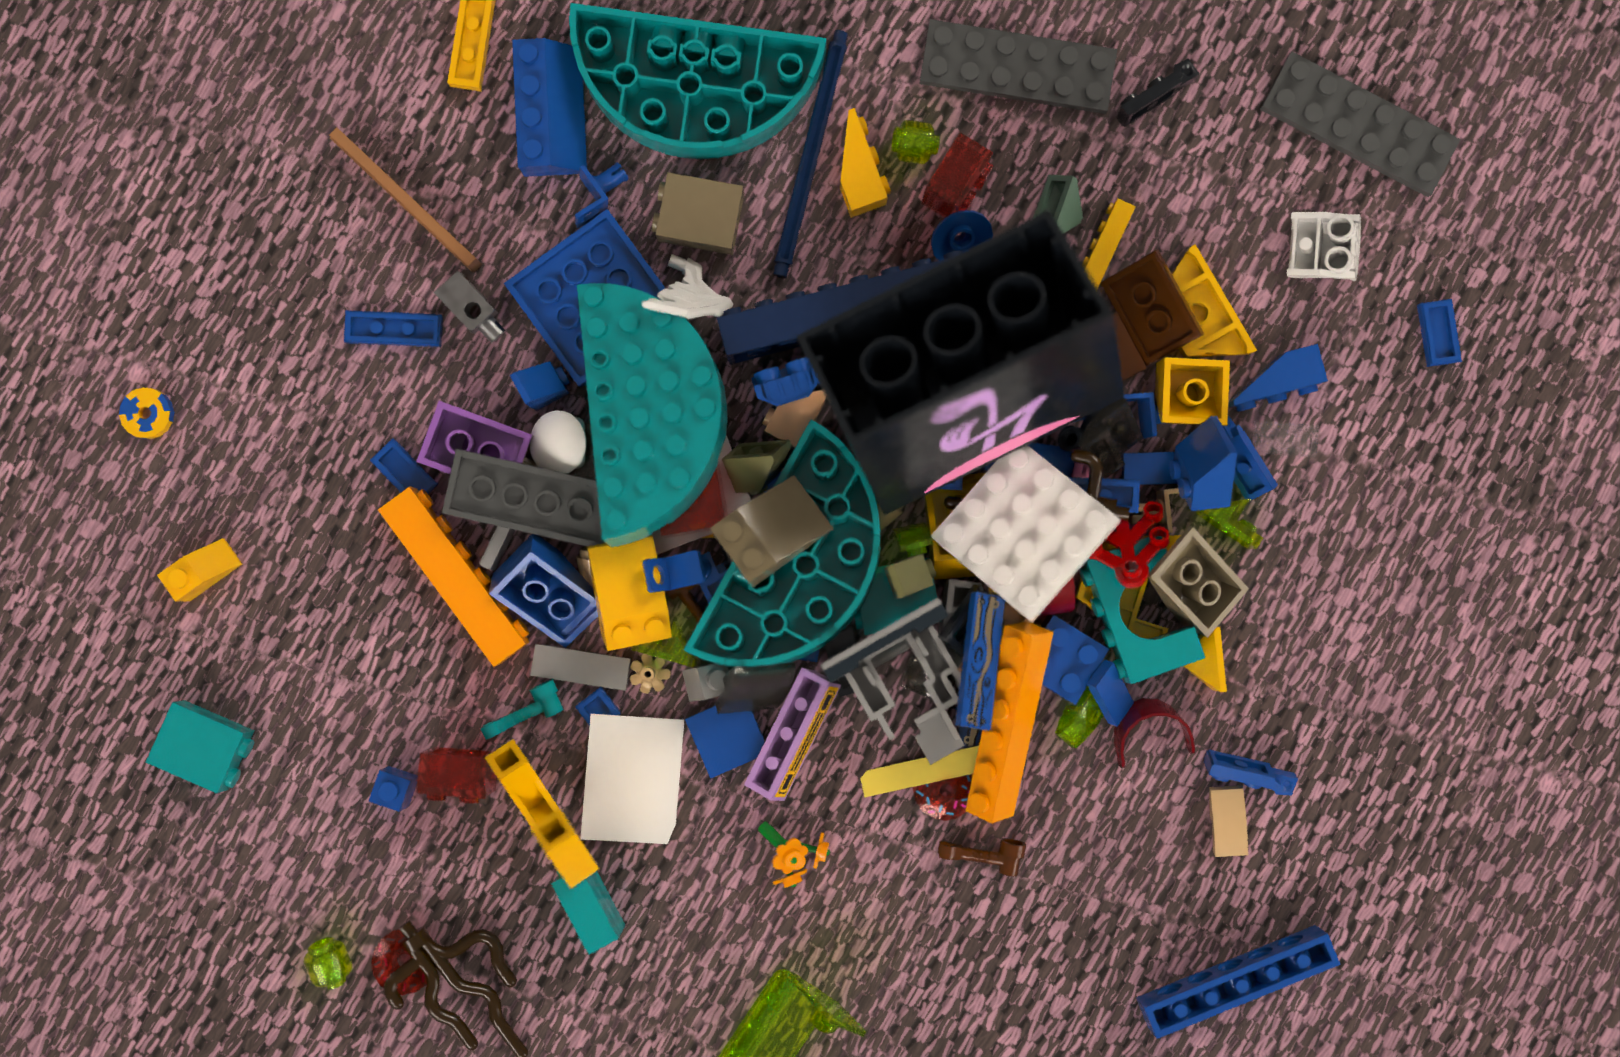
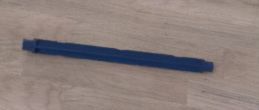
M842 30L834 31L833 39L828 45L829 50L823 69L822 80L820 81L777 255L774 258V263L776 264L773 275L779 278L786 279L789 267L793 265L792 260L799 230L803 221L845 52L847 51L848 33Z

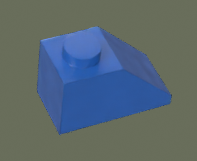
M550 361L514 372L510 375L524 403L535 411L570 393L566 385L571 382L562 366L556 368Z

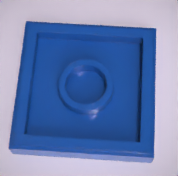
M745 693L685 719L710 779L756 759L765 743Z

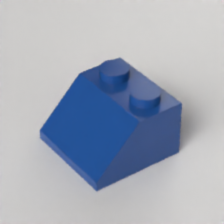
M1210 416L1175 446L1174 460L1169 462L1170 476L1172 479H1176L1180 497L1182 499L1185 498L1191 511L1230 507L1237 451L1217 416Z

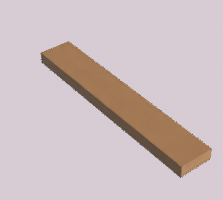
M337 127L329 135L330 139L472 273L482 266L461 243Z

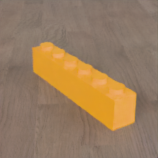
M408 487L379 508L378 511L493 667L500 665L530 643L526 637L530 634L527 627L519 618L514 621L507 611L509 608L489 595L490 586L488 584L491 583L490 577L481 567L476 569L469 558L472 557V553L462 541L457 543L450 533L453 531L451 524L443 515L438 517L431 508L434 502L424 489L418 490L414 487Z
M1029 622L1004 625L999 650L991 730H982L965 810L991 824L1014 816L1054 633L1051 630Z

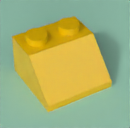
M1165 357L1157 362L1155 398L1160 422L1201 425L1210 416H1217L1222 426H1227L1230 361Z

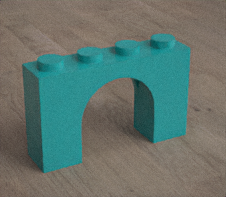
M1149 536L1141 539L1134 546L1135 555L1149 543ZM1161 536L1155 537L1157 540L1163 539ZM1114 548L1108 551L1122 558L1120 549ZM1166 548L1161 549L1147 564L1149 572L1166 554ZM1088 559L1083 564V567L1079 569L1084 585L1086 587L1090 586L1094 598L1090 599L1095 616L1102 618L1105 629L1101 630L1102 637L1107 648L1112 647L1116 660L1112 662H1114L1117 668L1119 679L1123 678L1125 683L1134 684L1206 658L1195 627L1185 626L1153 638L1144 639L1133 634L1125 626L1120 615V598L1125 587L1116 579L1115 570L1097 560Z

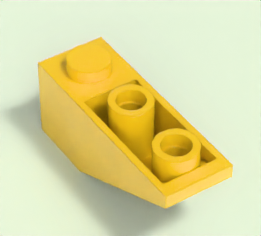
M855 108L848 110L840 190L850 217L885 206L888 199L887 195L891 194L885 175L880 177L876 165L880 164L877 151L874 146L869 147L865 136L869 135L866 121L863 116H857Z

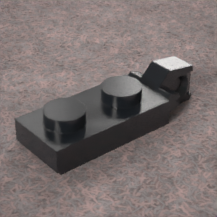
M1189 59L1175 64L1172 74L1166 78L1163 76L1157 77L1148 84L1147 90L1139 95L1132 93L1120 103L1121 107L1117 115L1118 121L1122 127L1128 126L1176 95L1177 91L1196 80L1200 73Z

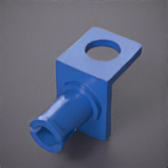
M618 162L596 177L590 174L585 165L579 167V177L596 201L575 214V225L578 228L608 209L606 193L621 183L628 181L627 173L624 169L620 171L622 166Z
M1154 392L1124 394V398L1114 402L1138 403L1141 439L1157 436L1156 424H1169L1160 422L1158 407L1154 403Z
M699 550L666 558L643 560L649 593L670 591L703 583L711 573L710 562L701 557ZM654 566L658 568L661 575L659 584L653 577Z

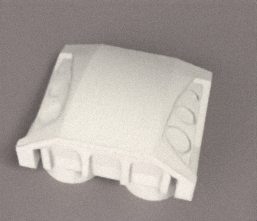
M1292 212L1287 277L1337 278L1356 281L1361 241L1360 214Z

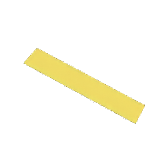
M979 746L956 750L931 765L925 757L867 770L860 778L864 797L973 774Z

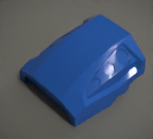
M807 357L785 364V368L779 370V367L761 370L751 378L757 399L775 406L809 397L819 382Z

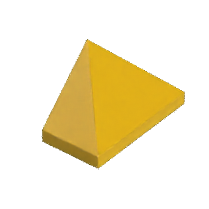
M1217 626L1208 638L1200 634L1198 636L1206 658L1187 664L1184 667L1213 691L1227 692L1221 630Z

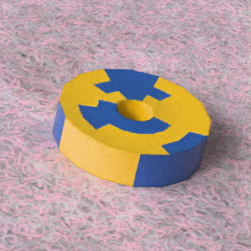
M142 387L131 391L125 396L120 404L119 417L122 426L128 433L138 438L153 439L160 437L169 430L173 423L174 409L172 402L164 393L156 389ZM149 408L151 415L144 419L143 411Z

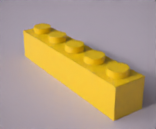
M1117 198L1114 204L1110 202L1106 210L1108 217L1106 221H1101L1097 230L1100 232L1098 239H1093L1089 247L1092 250L1089 257L1085 256L1082 262L1097 288L1136 207Z

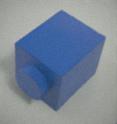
M391 766L379 770L369 802L398 812L408 808L419 776Z

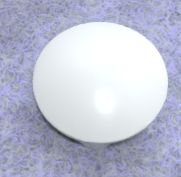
M551 411L540 417L532 429L531 434L533 436L530 441V452L536 465L540 468L567 474L575 469H580L585 463L587 443L583 420L565 411Z

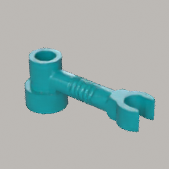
M550 679L529 690L535 702L483 725L480 729L485 739H490L542 712L548 718L564 710L556 694L558 689L554 680Z

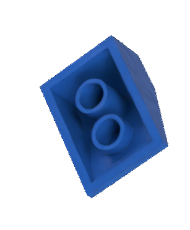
M531 534L493 573L489 595L565 648L598 617L594 588L557 548L539 535Z

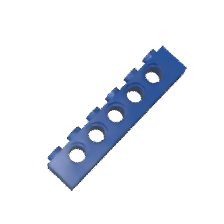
M1313 925L1140 995L1136 999L1147 1027L1158 1039L1341 964L1328 933Z

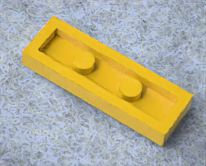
M460 0L447 81L450 87L482 91L496 0Z

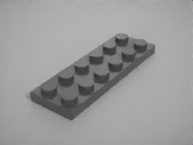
M930 19L919 84L1106 114L1109 107L1117 49Z
M1292 51L1288 54L1260 108L1261 111L1426 197L1433 194L1461 140Z
M456 449L442 510L443 514L584 546L605 543L602 540L596 480Z

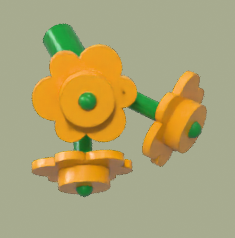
M767 821L763 822L758 828V832L776 848L777 855L772 859V865L775 869H781L786 874V876L773 881V885L782 882L784 888L789 886L796 887L797 883L803 881L801 875L807 873V868L800 869L806 863L804 856L807 852L816 853L813 866L815 869L818 868L819 861L825 862L826 857L830 855L829 843L824 842L825 834L822 832L818 846L801 843L797 838L785 839Z

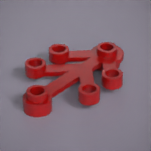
M1156 501L1146 503L1143 507V516L1131 530L1128 521L1120 520L1116 527V532L1112 531L1104 540L1108 544L1120 549L1122 558L1104 550L1102 543L1089 559L1097 560L1114 569L1116 579L1124 587L1134 589L1142 586L1149 576L1147 564L1161 549L1166 548L1170 543L1169 531L1164 527L1151 529L1149 532V543L1137 555H1135L1134 546L1154 524L1162 521L1164 517L1162 504ZM1157 511L1158 513L1150 514L1149 512ZM1161 536L1164 539L1157 540L1155 537Z

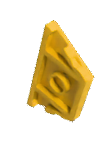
M1196 244L1192 245L1186 251L1172 272V275L1201 326L1204 335L1179 348L1184 358L1250 355L1257 351L1255 345Z

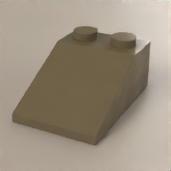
M792 476L737 508L712 526L710 530L749 584L754 587L833 530V527L797 478Z
M1189 526L1149 572L1148 576L1167 609L1184 627H1195L1198 634L1207 638L1249 590L1245 583L1192 526Z

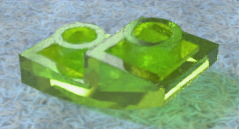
M925 522L892 529L899 553L907 551L908 557L927 553L926 546L933 545L932 536Z
M1088 686L1081 695L1077 706L1066 704L1055 734L1071 748H1078L1091 735L1104 717Z

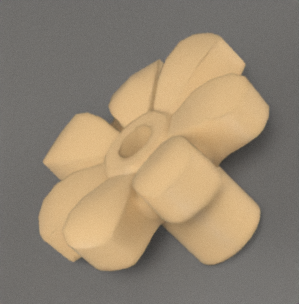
M651 653L642 654V662L634 660L630 666L631 670L636 672V674L630 676V682L632 685L641 684L640 692L648 694L652 687L657 692L662 691L665 688L662 679L667 680L671 676L669 669L662 668L666 664V659L658 656L653 660Z

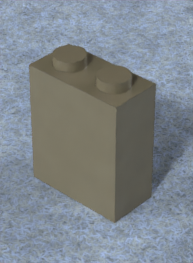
M667 172L666 182L661 181L659 185L658 201H662L660 213H654L652 232H656L658 242L733 255L745 194L744 187Z

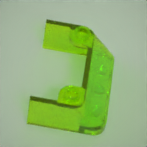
M780 969L772 975L718 1057H796L815 1027L826 1034L833 1033L838 1028H841L861 1037H864L867 1031L839 1002L796 973Z

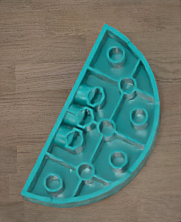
M570 3L569 26L571 44L578 69L593 100L610 122L624 134L652 150L671 156L690 159L721 158L750 150L766 142L784 129L805 106L818 83L826 55L827 38Z
M606 283L578 284L577 293L602 540L610 547H616L644 539L667 523L671 524L688 510L701 495L717 468L718 458L722 445L725 442L728 419L727 400L719 370L706 344L685 317L645 309L642 306V301H647L650 298L660 299L641 290Z
M811 419L774 487L795 476L832 525L833 530L754 587L749 584L732 561L686 644L684 651L702 660L733 668L757 669L787 664L819 650L833 640L846 628L865 602L873 585L880 557L881 531L875 495L858 460L845 447V444Z

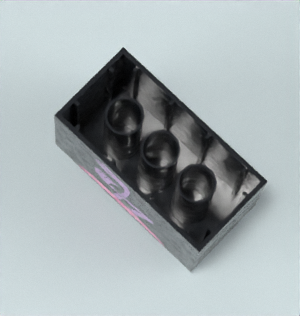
M1049 210L796 336L884 515L1125 397L1114 313Z

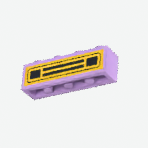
M801 668L744 783L746 787L771 801H785L841 684L835 681L830 683L826 676L811 669Z

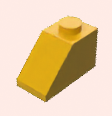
M222 538L183 556L157 576L175 602H186L196 598L241 566L242 563L225 538Z

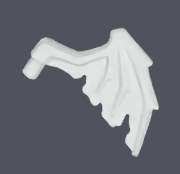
M674 254L671 255L667 266L682 271V274H684L682 283L677 281L675 284L669 285L668 289L660 291L657 297L662 301L655 298L642 301V306L645 309L682 316L687 319L702 316L721 317L724 313L723 311L733 307V302L730 298L717 294L702 280L703 269L701 264L690 258L686 260Z

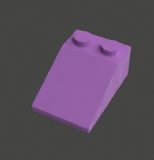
M439 401L416 462L451 474L456 449H462L523 463L533 435Z

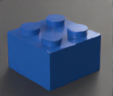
M1055 615L1046 616L1040 626L1054 632L1042 686L1076 705L1087 687V682L1100 666L1109 649Z

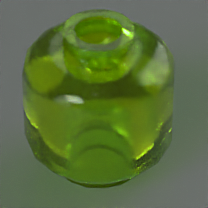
M904 120L900 127L895 126L891 150L896 152L899 161L926 164L931 154L937 155L940 136L934 135V127L931 123Z
M332 937L322 938L311 944L303 960L311 983L316 987H327V989H335L343 985L353 968L345 944L340 940H333Z

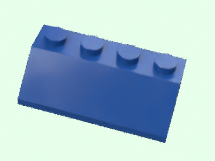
M546 38L512 40L518 168L524 177L579 174V167L585 165L587 168L584 84L574 56L572 45Z

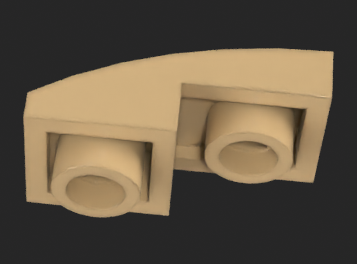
M1242 785L1209 787L1210 818L1212 820L1213 852L1215 857L1248 855L1246 808Z

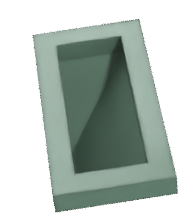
M1048 174L1033 217L1049 210L1063 233L1079 225L1083 214L1077 178L1067 175Z

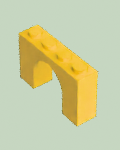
M514 739L486 756L485 759L525 817L531 827V831L569 887L573 888L599 870L597 864Z

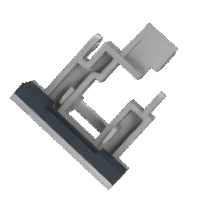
M939 598L820 665L830 683L846 676L870 721L878 719L890 741L895 736L882 714L896 705L875 668L910 649L915 654L928 677V680L923 682V685L936 706L913 719L921 732L914 737L930 765L965 746L945 710L958 703V695L947 676L952 674L959 689L961 674L933 626L949 616Z

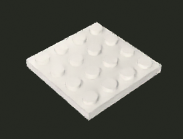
M1026 445L998 459L930 537L1032 623L1117 527L1120 519Z

